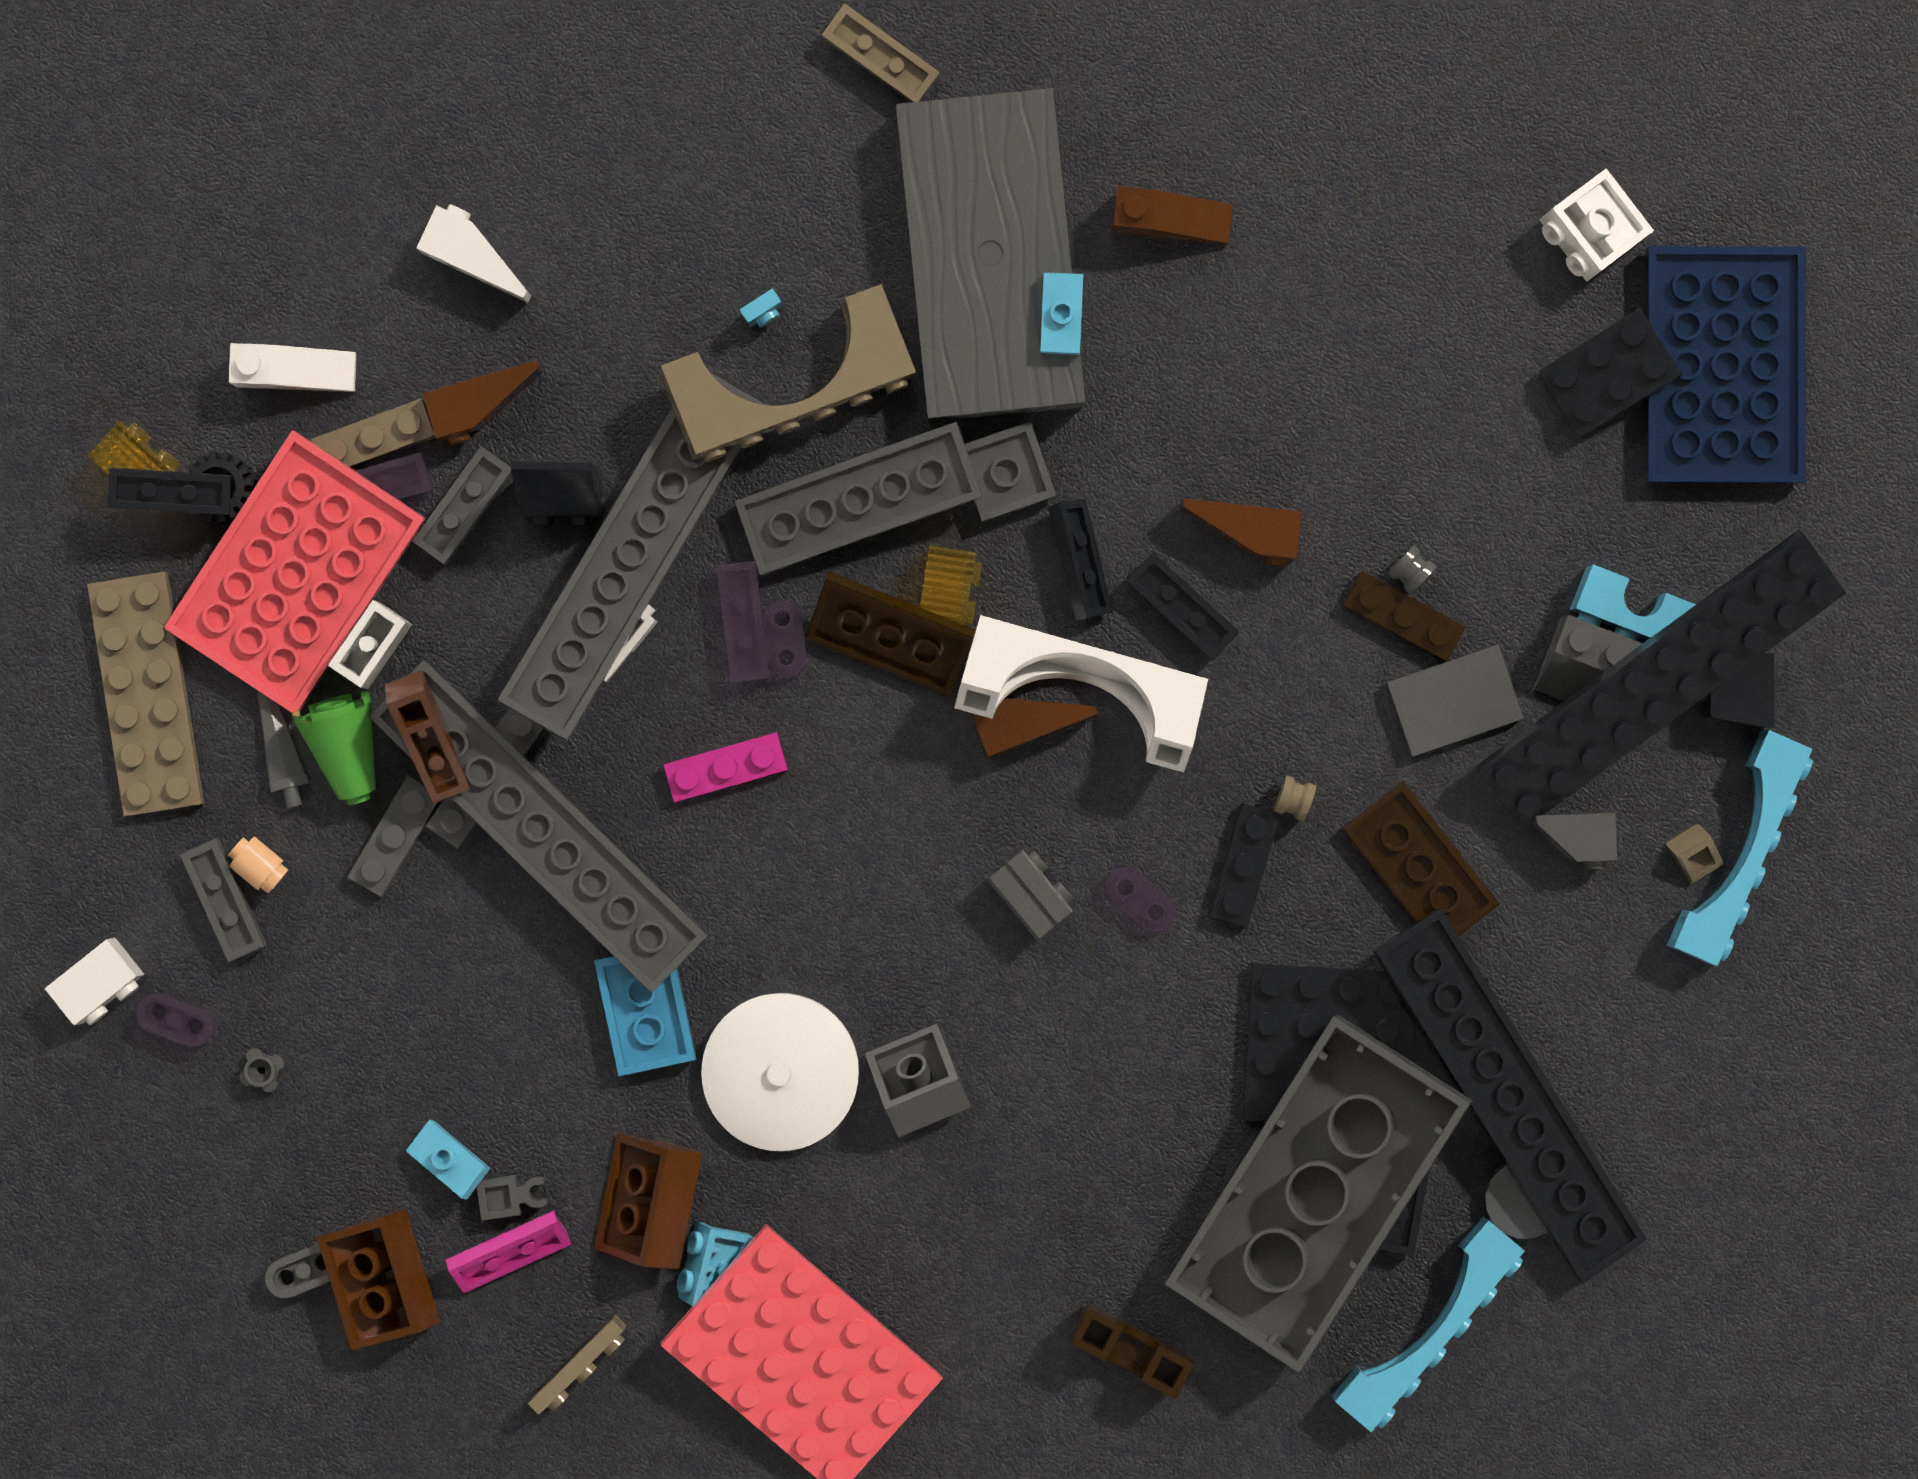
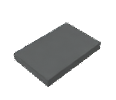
M1499 645L1386 683L1411 757L1524 719Z

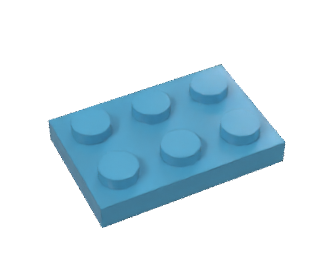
M614 956L594 961L618 1076L697 1059L678 968L651 993Z

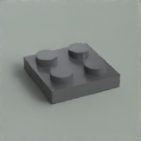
M1031 421L965 444L983 498L974 500L981 522L1056 497Z

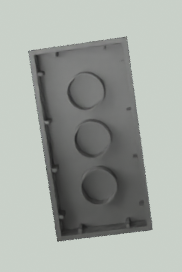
M1053 88L896 104L928 423L1084 407L1085 394L1081 355L1040 353L1044 272L1072 274Z
M1340 1015L1333 1016L1165 1285L1299 1373L1306 1365L1473 1100Z

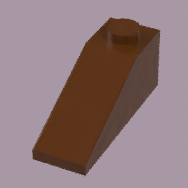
M1118 186L1115 196L1112 232L1229 244L1233 204L1159 190Z
M534 360L423 393L435 438L440 442L447 441L448 446L471 440L469 434L481 430L543 372L541 364Z
M1183 499L1181 506L1183 511L1254 557H1263L1264 565L1287 567V560L1294 561L1297 559L1302 511Z
M420 670L385 684L387 706L432 803L469 790L470 786L423 671Z
M1007 698L999 704L993 719L971 713L987 757L1097 715L1098 712L1096 706Z

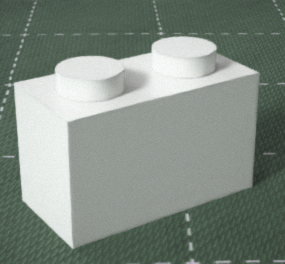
M372 600L328 666L360 688L369 689L412 624L382 603Z
M111 938L106 939L48 985L45 990L74 1026L87 1022L90 1026L108 1013L105 1006L117 997L122 1001L139 988L136 981L145 974L118 940Z

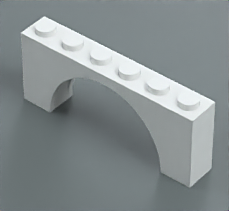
M980 615L956 699L955 709L993 719L994 713L1002 700L1012 691L1027 683L1050 678H1065L1086 682L1109 692L1125 704L1134 714L1145 736L1147 745L1146 762L1184 773L1193 748L1208 679Z

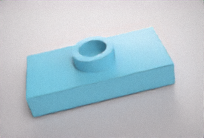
M1044 272L1040 353L1080 355L1083 274Z
M430 1119L406 1150L460 1198L466 1200L490 1170V1167L437 1122Z

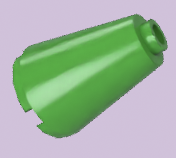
M360 692L361 700L353 701L351 693L308 705L310 713L302 717L299 710L292 714L295 725L337 799L347 800L348 805L369 800L371 798L369 793L376 789L372 720L369 718L372 714V708L368 692Z

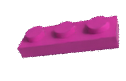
M777 732L663 764L674 802L788 770Z
M552 1211L448 1258L446 1263L449 1273L463 1293H466L571 1245L568 1232L555 1212Z

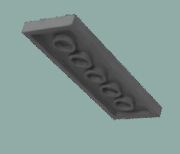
M954 422L736 500L735 504L759 574L763 576L983 498L960 428L958 423Z

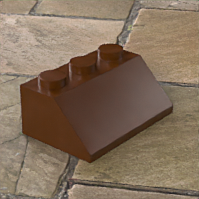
M617 1133L594 1249L642 1267L679 1269L703 1153L676 1144Z
M406 1208L317 1237L351 1351L418 1333L440 1322Z

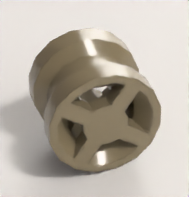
M1286 775L1280 787L1273 811L1279 814L1291 813L1295 819L1304 822L1314 798L1316 785L1311 783L1302 785L1296 783L1294 777Z

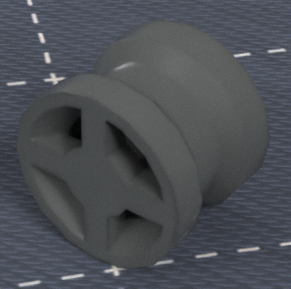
M1413 545L1390 568L1387 574L1392 579L1398 578L1404 584V590L1410 595L1437 566L1432 561H1425L1420 556V550Z

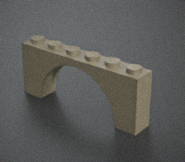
M882 284L844 298L841 308L846 324V347L841 366L836 376L827 386L803 401L782 406H770L742 399L724 388L711 375L698 352L661 365L658 373L692 459L695 460L703 457L704 462L715 460L726 455L725 448L740 443L741 448H746L763 441L761 434L775 429L778 435L784 434L800 427L798 421L813 416L814 421H818L837 413L836 406L849 402L851 407H856L872 400L871 393L885 388L887 394L909 386L907 380L913 377L916 370Z

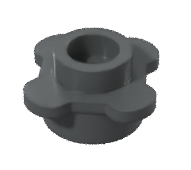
M258 1048L249 1050L246 1054L248 1061L244 1066V1071L240 1073L241 1083L245 1086L262 1087L265 1092L274 1091L278 1087L276 1080L278 1072L284 1067L283 1058L278 1054L273 1056L263 1054ZM262 1066L265 1068L266 1071L264 1074L259 1073V1067Z

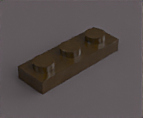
M1364 571L1360 572L1342 605L1445 662L1448 661L1466 626Z

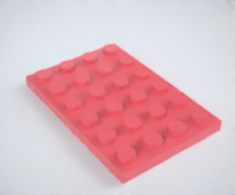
M291 431L164 628L291 713L297 710L301 711L329 668V663L375 598L426 518L296 431Z
M767 1224L661 1341V1346L817 1479H854L943 1379L939 1372Z

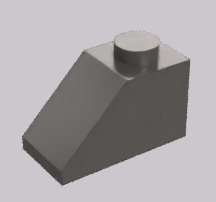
M1615 813L1534 816V821L1531 824L1571 861L1582 862V869L1606 868V861L1617 860Z

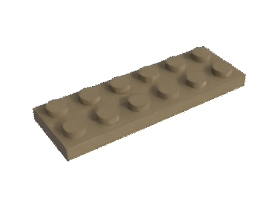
M168 572L87 584L123 815L133 816L204 804L179 639L164 628L174 612Z

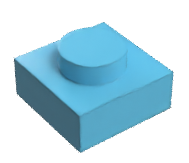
M772 288L741 308L740 312L750 328L755 324L762 328L780 316L777 310L782 308L783 305Z

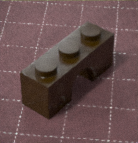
M1089 1302L1084 1307L1069 1336L1071 1344L1105 1362L1109 1360L1138 1376L1142 1382L1174 1399L1178 1397L1195 1365L1192 1357Z

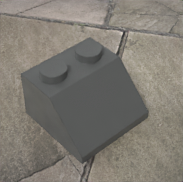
M1570 615L1560 618L1533 690L1564 702L1642 645V643Z
M938 1024L865 1053L883 1106L898 1138L971 1108Z

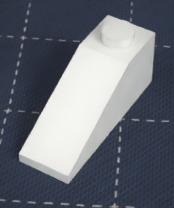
M449 204L447 210L436 205L417 249L425 256L528 303L531 295L473 222L469 221L471 214Z
M230 343L229 383L237 388L355 392L356 352L280 345Z

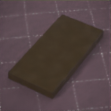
M829 571L805 639L951 696L976 629Z
M1400 781L1340 829L1414 923L1436 908H1440L1459 937L1500 905L1404 781Z

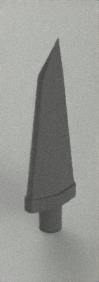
M257 690L270 793L282 791L287 809L302 806L298 787L309 784L307 774H305L279 704Z

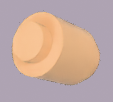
M243 837L228 854L233 859L229 867L255 889L259 890L262 888L266 893H270L288 872V869L282 865L284 860L256 837H253L249 842Z

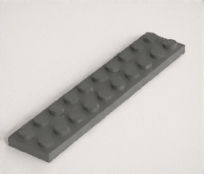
M711 373L724 388L736 396L753 403L766 405ZM673 408L670 410L497 700L499 704L566 742L569 740L741 449L740 443L725 448L727 454L715 460L704 462L703 457L693 460Z
M423 660L411 674L420 670L423 671L470 786L469 790L451 796V798L653 993L708 935L426 660ZM385 699L372 712L369 718L411 758Z

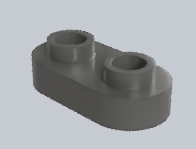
M319 1243L282 1257L268 1267L265 1274V1284L274 1296L290 1298L330 1282L327 1269L321 1268L317 1262L319 1255H322ZM283 1270H289L293 1273L294 1280L292 1283H285L282 1280L281 1273Z

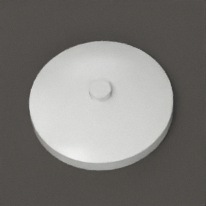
M790 993L761 995L749 999L731 1010L712 1032L702 1060V1086L712 1113L718 1122L734 1137L750 1146L764 1150H796L823 1139L840 1124L853 1103L859 1080L857 1052L853 1040L843 1023L835 1014L820 1003L810 998Z

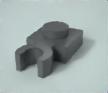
M517 1174L482 1179L477 1186L481 1221L521 1215V1203H526L534 1208L545 1206L548 1203V1198L536 1199L531 1194L532 1186L544 1184L545 1177H532L524 1185L518 1186Z

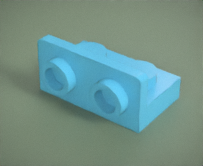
M697 1221L694 1231L689 1234L687 1239V1260L685 1268L680 1272L677 1280L678 1297L693 1306L749 1244L753 1236L744 1232L711 1227L706 1223Z

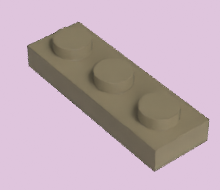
M845 3L822 33V38L910 102H921L940 76L939 71Z
M421 398L315 437L311 441L350 468L434 438L435 434L426 405Z
M615 1315L531 1398L528 1405L538 1415L547 1407L553 1412L569 1396L565 1389L574 1380L581 1384L597 1368L592 1362L602 1352L609 1356L622 1344L625 1339L620 1334L627 1325Z

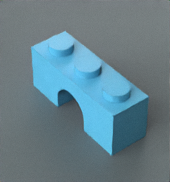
M1592 564L1587 566L1570 611L1578 613V619L1599 627L1601 623L1616 628L1614 633L1636 641L1638 637L1644 640L1650 639L1696 604L1665 593L1659 595L1656 605L1650 614L1645 617L1635 615L1627 608L1624 601V593L1629 578Z

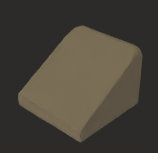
M1699 824L1692 826L1666 843L1671 855L1690 884L1695 883L1724 865L1711 836Z

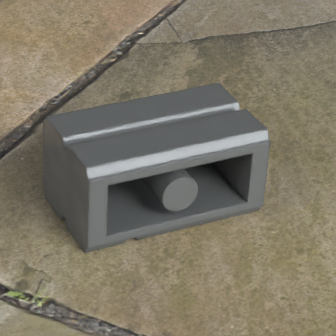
M1022 849L989 876L987 881L1034 938L1039 940L1074 911L1069 906V903L1074 898L1060 881L1052 885L1043 873L1049 868L1035 851L1027 855Z

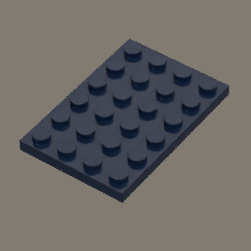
M1648 246L1646 248V318L1679 368L1682 376L1646 398V483H1805L1806 247Z

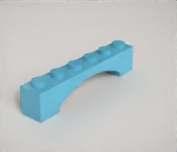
M1760 731L1745 767L1752 769L1755 798L1752 822L1743 850L1728 877L1710 898L1693 911H1681L1667 946L1714 966H1718L1720 960L1725 961L1728 958L1734 944V940L1730 938L1736 924L1741 925L1749 911L1750 904L1746 900L1751 888L1757 889L1764 877L1765 867H1762L1765 856L1767 852L1772 853L1777 847L1781 837V832L1777 830L1783 816L1788 817L1795 806L1797 796L1793 793L1799 780L1804 781L1812 767L1813 760L1809 758L1812 751L1811 748L1773 731Z
M1484 1216L1458 1245L1464 1251L1458 1280L1447 1304L1429 1329L1406 1350L1382 1364L1365 1370H1361L1356 1365L1331 1395L1339 1406L1370 1432L1376 1426L1383 1428L1391 1420L1396 1411L1392 1407L1402 1396L1408 1398L1421 1383V1380L1418 1378L1427 1366L1433 1368L1441 1361L1447 1351L1443 1348L1453 1335L1459 1338L1468 1329L1472 1322L1469 1316L1478 1306L1484 1308L1491 1302L1498 1291L1495 1286L1504 1275L1507 1278L1511 1277L1521 1266L1523 1260L1520 1256L1525 1251Z

